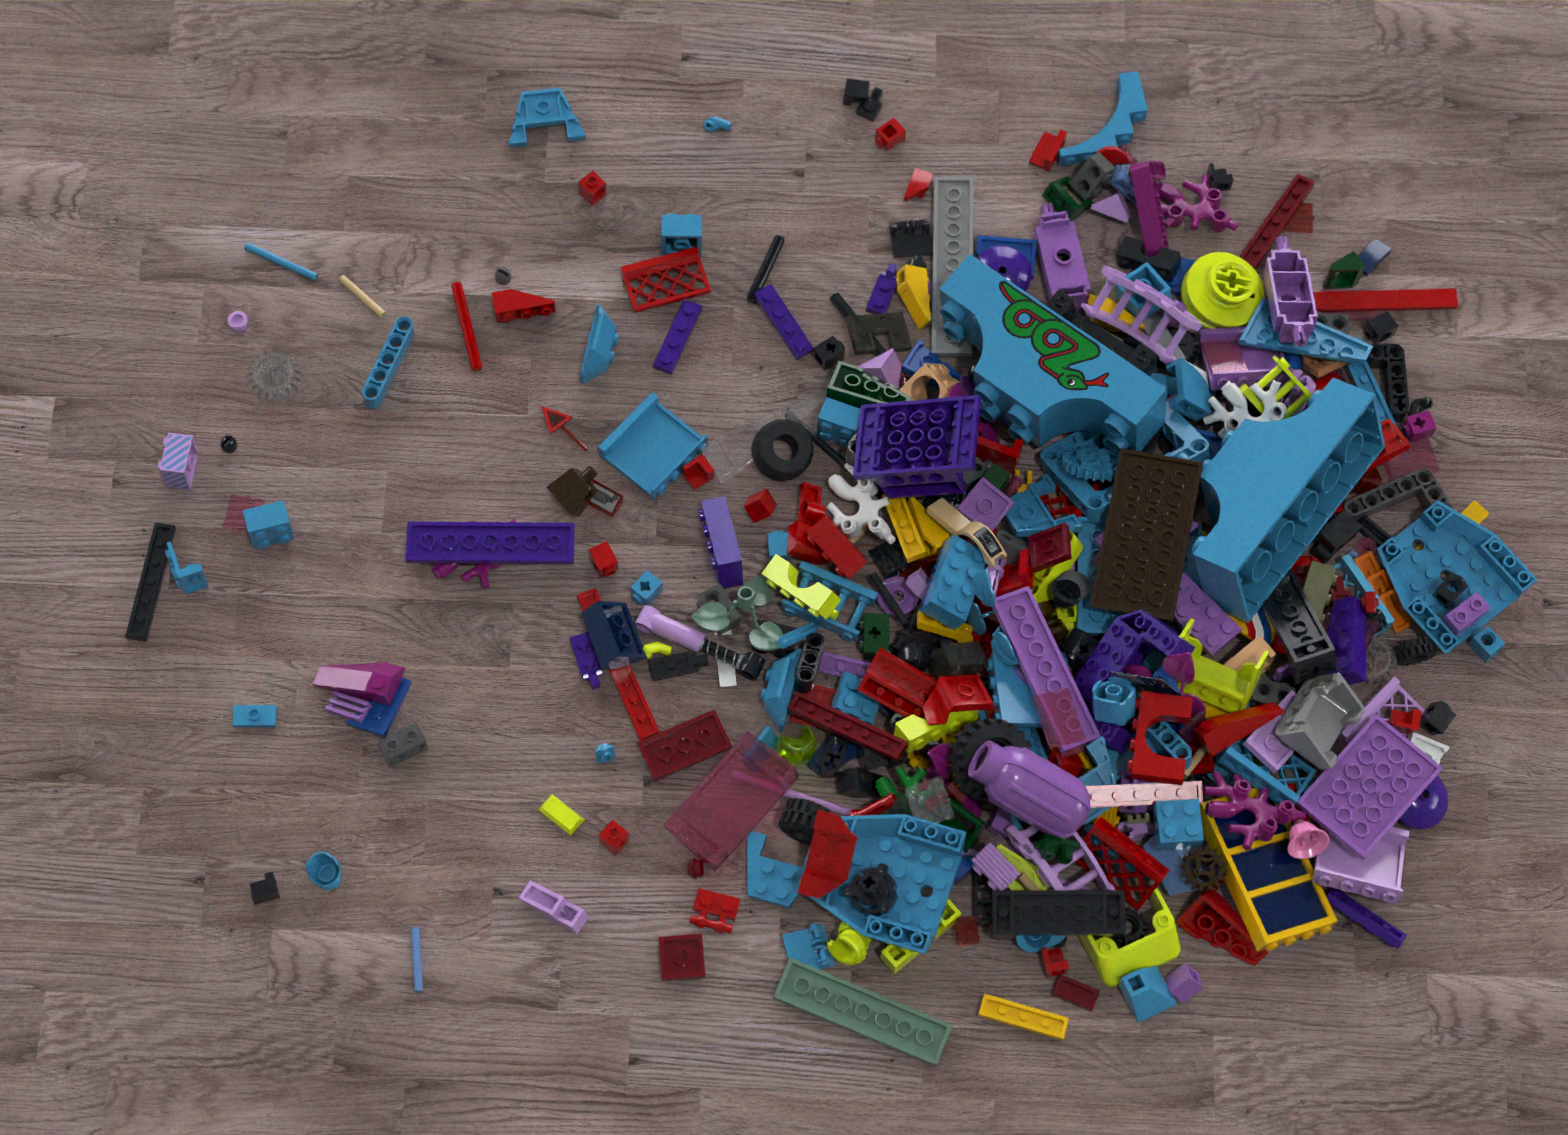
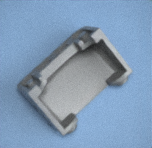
M1339 672L1320 675L1306 680L1302 684L1277 726L1275 734L1282 742L1318 768L1331 769L1337 759L1336 754L1330 751L1344 725L1357 724L1361 720V716L1366 708Z

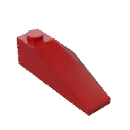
M1270 702L1213 717L1203 721L1200 726L1194 729L1193 739L1211 756H1214L1278 717L1284 711L1276 703Z
M1213 888L1211 893H1208L1206 889H1203L1202 893H1198L1176 920V923L1192 937L1198 940L1201 938L1211 943V946L1215 948L1220 947L1230 952L1232 956L1253 966L1258 964L1269 953L1266 949L1257 952L1243 919L1225 898Z

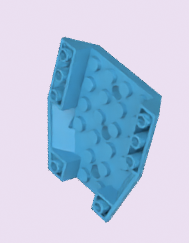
M1439 500L1427 508L1420 518L1395 538L1391 537L1376 549L1402 608L1423 632L1431 638L1444 655L1459 647L1477 629H1481L1538 580L1494 532ZM1420 542L1423 549L1420 551L1415 550L1412 547V543ZM1446 572L1449 575L1452 572L1460 575L1468 585L1466 590L1448 609L1432 596L1436 588L1443 582L1440 578V573ZM1447 586L1449 591L1456 592L1454 587ZM1478 592L1491 608L1485 616L1456 637L1442 620L1449 612Z
M906 814L840 816L847 823L850 831L858 837L848 880L820 898H809L862 936L926 954L935 940L962 860L966 832ZM880 863H883L889 867L888 874L892 876L897 884V890L895 891L897 892L898 899L894 907L891 908L892 910L887 914L878 917L869 914L868 917L866 912H858L851 898H845L844 888L851 885L855 875L863 877L862 872L864 869L877 868ZM888 884L889 892L885 899L886 901L891 897L893 890L891 884ZM929 887L933 890V894L927 898L923 897L921 891ZM858 898V903L863 906L864 910L865 908L874 909L878 907V905H865Z

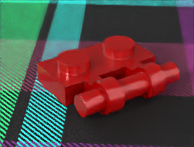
M698 888L693 911L700 912L701 914L700 916L691 915L689 923L695 924L698 928L702 929L704 927L714 929L717 933L722 934L726 932L731 934L733 925L726 924V919L735 921L740 898ZM707 915L720 917L719 921L707 919Z

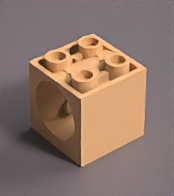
M924 364L899 391L911 397L910 401L928 399L926 393L927 385L931 379H935L940 388L939 398H947L952 386L960 382L950 376V371L945 365Z

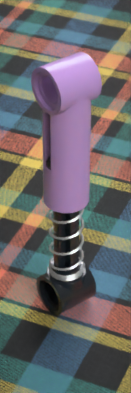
M644 605L634 623L635 627L644 633L656 634L698 654L704 651L708 656H715L716 660H724L725 664H732L733 667L738 668V673L741 676L752 681L757 680L766 663L765 659L756 653L739 654L736 653L737 651L734 652L728 649V646L725 648L719 645V643L712 642L711 639L707 640V634L664 616L660 611L648 605Z

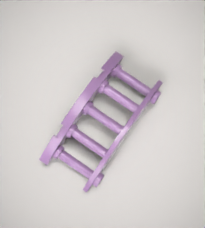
M1104 265L1101 273L1106 277L1107 282L1093 306L1085 303L1081 304V307L1086 311V316L1093 320L1100 319L1128 333L1159 356V360L1165 364L1177 360L1172 354L1186 331L1190 329L1199 331L1203 324L1187 310L1184 313L1176 308V302L1138 279L1133 282L1125 278V273ZM1118 284L1125 287V292L1112 314L1100 310L1113 286ZM1137 293L1144 297L1146 302L1132 325L1119 319V316L1132 294ZM1157 305L1164 310L1165 314L1152 336L1149 337L1138 329L1151 307ZM1171 318H1175L1180 322V327L1167 349H1165L1157 341Z
M1014 825L1006 829L1011 844L1027 861L1031 859L1039 868L1036 872L1047 887L1051 886L1054 891L1078 890L1094 878L1100 890H1115L1077 832L1068 837L1069 840L1078 842L1079 848L1073 852V861L1067 865L1058 862L1055 865L1049 866L1045 859H1041L1040 850L1034 849V845L1029 841V837L1040 830L1030 826L1025 830L1019 831ZM1082 857L1090 871L1067 887L1063 886L1057 878L1058 873Z

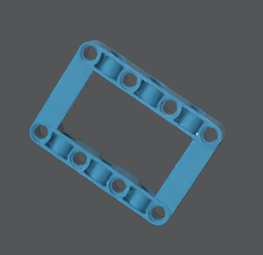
M1166 401V422L1159 431L1177 450L1167 453L1165 456L1200 462L1210 459L1209 442L1177 411L1170 408L1169 403ZM1076 431L1041 451L1042 470L1050 476L1058 488L1078 507L1089 521L1101 523L1107 520L1113 485L1103 491H1095L1089 485L1088 480H1085L1083 477L1077 478V474L1070 475V472H1066L1061 464L1064 452H1067V449L1072 450V447L1078 449L1079 446L1087 448V445L1091 448L1098 446L1099 449L1107 447L1103 442L1105 436L1097 432Z

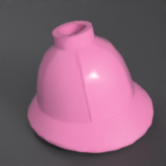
M1302 819L1296 820L1289 833L1287 851L1290 856L1297 859L1317 856L1328 847L1329 836L1325 831L1318 829L1312 823Z

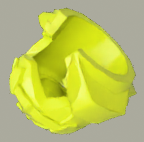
M841 922L836 941L830 940L826 942L828 951L833 958L840 963L853 966L860 964L866 958L867 949L872 938L862 936L849 925Z

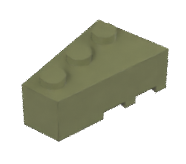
M1312 560L1306 567L1305 571L1307 573L1301 587L1319 621L1323 624L1325 614L1322 612L1324 606L1329 605L1332 594H1329L1331 586H1335L1338 575L1335 574L1336 568Z

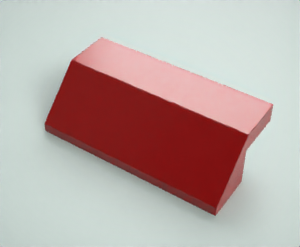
M879 648L857 690L904 717L914 714L919 718L925 719L922 708L933 692L938 680Z

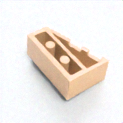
M1259 635L1234 657L1225 661L1223 665L1240 671V668L1245 663L1250 662L1257 665L1263 653L1267 650L1269 654L1262 674L1269 670L1276 653Z

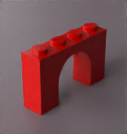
M1141 691L1140 698L1136 697L1135 710L1139 711L1138 718L1133 719L1132 730L1136 731L1135 739L1131 738L1130 751H1134L1133 759L1128 760L1127 772H1131L1130 779L1182 786L1186 759L1164 757L1154 753L1146 743L1145 733L1150 726L1161 721L1189 724L1192 712V697Z

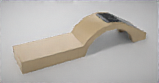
M943 498L927 507L926 513L952 535H966L970 537L980 548L984 562L991 568L995 566L996 562L994 560L1001 557L1003 560L1007 558V553L994 533L986 525L977 521H969Z

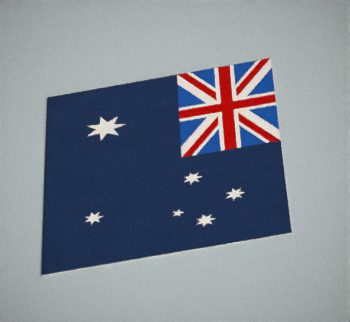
M1110 671L1116 677L1129 680L1131 686L1135 687L1137 692L1147 691L1182 696L1161 679Z

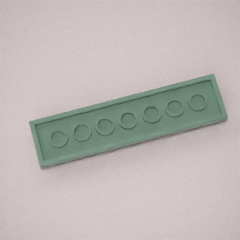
M791 957L773 996V999L934 1067L937 1066L953 1026Z

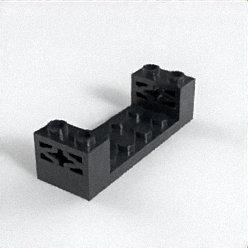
M1060 289L1046 304L1048 308L1148 376H1151L1156 370V353L1141 343L1134 350L1077 312L1075 299Z
M1290 569L1267 600L1263 601L1262 606L1287 651L1288 669L1297 684L1336 671V654L1333 644L1292 569Z
M1124 890L993 891V937L995 940H1016V936L1103 935V937L1112 940H1126Z

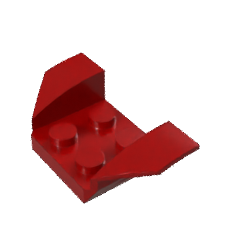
M978 674L940 676L933 692L922 708L928 725L946 724L950 712L984 710L987 719H993L995 713L991 696L985 689Z
M817 810L813 827V838L798 894L814 898L826 895L848 880L858 837L850 831L839 814Z

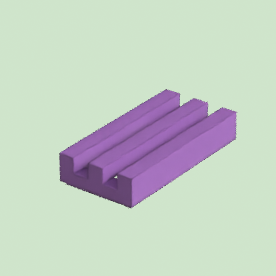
M334 691L333 699H329L328 702L330 704L329 706L326 705L324 709L328 713L362 723L371 708V704L367 701ZM335 706H339V707L345 708V709H347V710L360 713V716L355 715V714H352V713H349V712H346V711H343V710H340V709H337V708H334V707H335Z

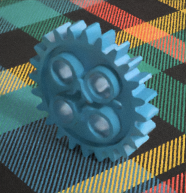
M1087 445V448L1079 446V449L1072 447V450L1067 449V452H1064L1061 465L1062 468H1065L1066 472H1070V475L1077 474V478L1083 477L1085 480L1090 478L1093 481L1099 479L1101 482H1104V479L1111 482L1112 479H1115L1119 455L1111 450H1107L1106 447L1099 449L1098 446L1091 448L1089 445Z

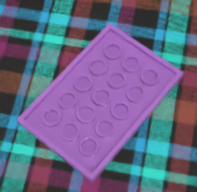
M1375 714L1337 756L1335 765L1331 769H1326L1296 802V805L1359 858L1364 860L1442 771L1443 767L1379 715Z

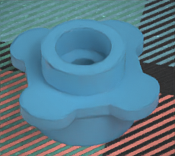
M608 743L598 745L594 752L595 756H597L595 761L597 763H606L616 757L614 753L615 747Z

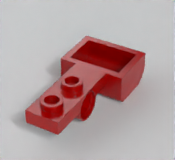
M803 482L800 485L798 521L788 527L787 554L822 566L828 562L821 555L823 550L818 545L814 547L807 539L809 536L807 530L826 512L825 506L821 505L822 488Z

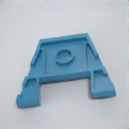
M561 88L521 92L516 119L509 140L510 148L527 146L526 128L566 124L568 141L585 140V132L580 127L579 121L574 116Z
M1048 474L1042 476L1039 482L1030 484L1024 492H1018L1010 497L1015 504L1006 513L1004 518L1016 537H1028L1066 522L1069 530L1073 533L1082 532V525L1075 514L1054 520L1041 501L1040 496L1056 491V485Z
M1103 736L1098 737L1085 746L1097 763V766L1078 778L1082 781L1083 786L1116 785ZM1111 807L1091 808L1084 825Z
M748 830V897L790 909L800 895L798 890L802 874L805 871L809 850L802 868L766 858L761 855L767 835Z

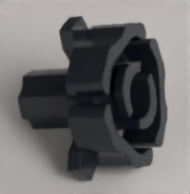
M880 863L877 868L864 869L862 872L863 877L855 875L851 885L844 888L845 898H851L853 905L859 913L866 912L868 917L869 914L878 917L887 914L894 907L898 899L897 892L895 891L897 890V884L892 876L888 874L889 867ZM887 882H889L893 890L891 892V897L886 901L885 899L887 898L889 892ZM858 898L865 905H878V907L874 909L865 908L864 910L863 906L858 903Z

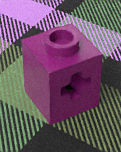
M1428 410L1406 417L1402 425V432L1411 443L1432 437L1437 427Z

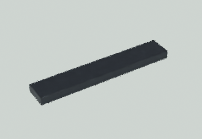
M154 523L125 635L126 639L144 642L148 640L168 562L165 550H168L167 542L171 541L173 543L176 531L175 525Z

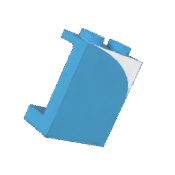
M1182 358L1168 364L1166 370L1176 375L1178 393L1176 397L1169 400V407L1194 421H1198L1211 414V405L1207 402L1210 399L1207 372Z

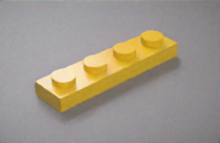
M905 498L889 499L890 504L886 508L907 563L926 557L925 548Z
M984 994L978 1014L982 1018L1062 1041L1069 1021L1068 1017Z

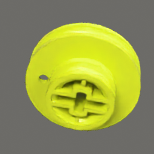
M1214 252L1200 257L1187 271L1181 285V297L1187 311L1203 324L1202 327L1206 329L1247 327L1260 301L1264 298V288L1258 273L1244 259L1230 253Z

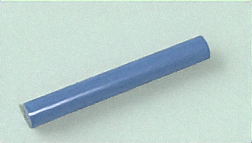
M412 927L414 992L421 993L423 992L420 928Z

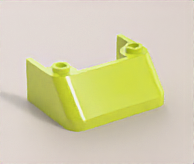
M1191 618L1180 636L1196 647L1191 653L1195 668V678L1192 683L1185 685L1183 692L1193 694L1201 700L1231 713L1244 710L1261 677L1269 651L1265 650L1257 665L1248 662L1242 665L1240 671H1236L1201 656L1203 650L1201 642L1190 636L1195 621ZM1176 680L1178 689L1180 690L1181 683L1178 680Z
M1158 888L1153 891L1149 899L1156 912L1152 919L1155 933L1120 949L1117 948L1115 942L1110 938L1103 937L1095 941L1092 935H1078L1104 985L1116 987L1120 979L1142 968L1159 967L1178 957L1181 946L1175 921Z

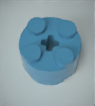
M1110 677L1106 682L1102 683V680L1094 684L1092 699L1095 720L1115 723L1118 726L1126 725L1127 721L1136 713L1135 687L1131 686L1129 680L1121 677Z

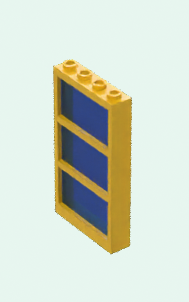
M1252 788L1248 796L1257 798L1260 791ZM1224 796L1212 801L1230 802V799ZM1267 797V802L1270 805L1278 807L1276 802ZM1207 802L1200 804L1203 835L1211 852L1214 848L1217 849L1215 854L1217 856L1223 855L1221 862H1227V866L1223 869L1228 870V873L1223 877L1257 952L1264 949L1269 952L1278 948L1280 944L1284 943L1285 946L1295 943L1296 939L1302 938V940H1307L1313 937L1315 933L1319 932L1320 935H1323L1332 930L1331 927L1338 920L1321 885L1312 883L1314 870L1309 859L1294 858L1287 851L1289 833L1292 827L1291 821L1287 824H1279L1277 822L1278 828L1270 841H1261L1256 837L1251 850H1244L1242 846L1245 836L1240 833H1229L1228 827L1229 824L1252 825L1256 819L1255 815L1250 811L1242 810L1230 818H1211L1210 815L1205 813Z

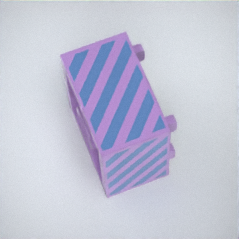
M168 433L167 438L163 439L165 449L162 461L159 460L157 465L160 469L162 480L165 482L166 487L191 490L199 455L192 435Z

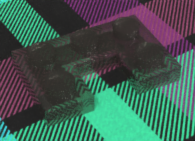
M903 312L847 316L845 319L855 355L873 354L876 348L872 336L887 335L890 348H893L895 352L910 351L912 349Z

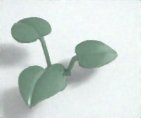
M763 575L749 580L738 590L737 600L733 601L729 612H727L724 605L718 602H710L701 606L691 615L693 621L699 627L708 631L718 632L729 626L730 621L728 617L732 615L736 606L742 611L751 610L756 628L749 634L751 645L762 651L780 649V646L776 645V641L783 635L781 629L772 622H764L759 626L754 610L755 606L763 607L773 600V590L765 583L767 579Z

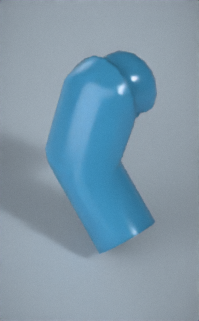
M717 116L709 118L703 123V128L707 132L719 128L729 132L732 127V122Z

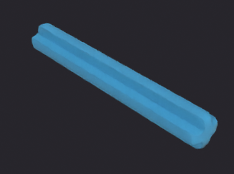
M814 621L780 636L779 640L776 641V645H779L780 649L793 645L807 638L810 633H817L819 625H816Z

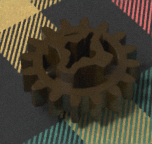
M1197 846L1195 852L1190 849L1188 856H1183L1182 861L1184 863L1180 864V869L1184 871L1181 872L1180 876L1186 877L1185 885L1192 884V891L1197 887L1199 888V893H1202L1203 889L1211 893L1212 887L1218 890L1220 887L1219 883H1224L1225 878L1223 876L1227 875L1228 870L1223 868L1227 866V862H1221L1223 855L1217 856L1215 854L1217 849L1214 848L1210 852L1208 846H1205L1204 850ZM1190 863H1192L1194 868L1193 872H1190ZM1216 866L1218 869L1217 877L1215 876L1216 873L1214 872V868ZM1200 867H1201L1202 869L1208 868L1207 871H1206V870H1203V871H1200V872H1199Z

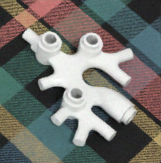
M1273 380L1270 389L1266 392L1257 383L1250 387L1264 404L1262 415L1252 417L1248 413L1245 395L1234 382L1228 381L1221 390L1225 398L1234 406V410L1228 412L1212 396L1207 402L1215 409V413L1203 417L1205 425L1216 421H1223L1224 428L1218 432V435L1223 439L1228 431H1236L1245 418L1259 422L1281 420L1287 414L1285 404L1276 402V393L1281 383ZM1276 408L1281 410V414L1276 412ZM1233 420L1237 421V426L1232 423Z
M846 463L844 468L853 476L854 466ZM832 475L828 480L832 491L840 498L857 501L860 505L859 511L855 515L846 516L834 503H829L827 509L834 515L832 521L849 538L859 537L862 532L861 527L868 525L869 529L877 537H880L882 540L885 539L889 544L894 543L896 538L891 534L889 525L878 516L879 509L890 504L888 497L880 500H873L871 496L878 492L877 481L875 479L857 480V485L852 487L842 476Z

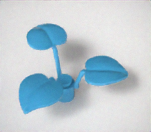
M986 568L972 578V586L978 599L984 601L985 605L993 607L995 606V596L988 569ZM972 602L967 617L968 623L976 634L982 635L986 632V624L983 618L993 615L995 612L992 610L981 615L978 605ZM1000 625L992 634L994 638L991 640L992 650L997 659L1003 664L1017 665L1019 663L1006 635L1000 632L1002 629Z

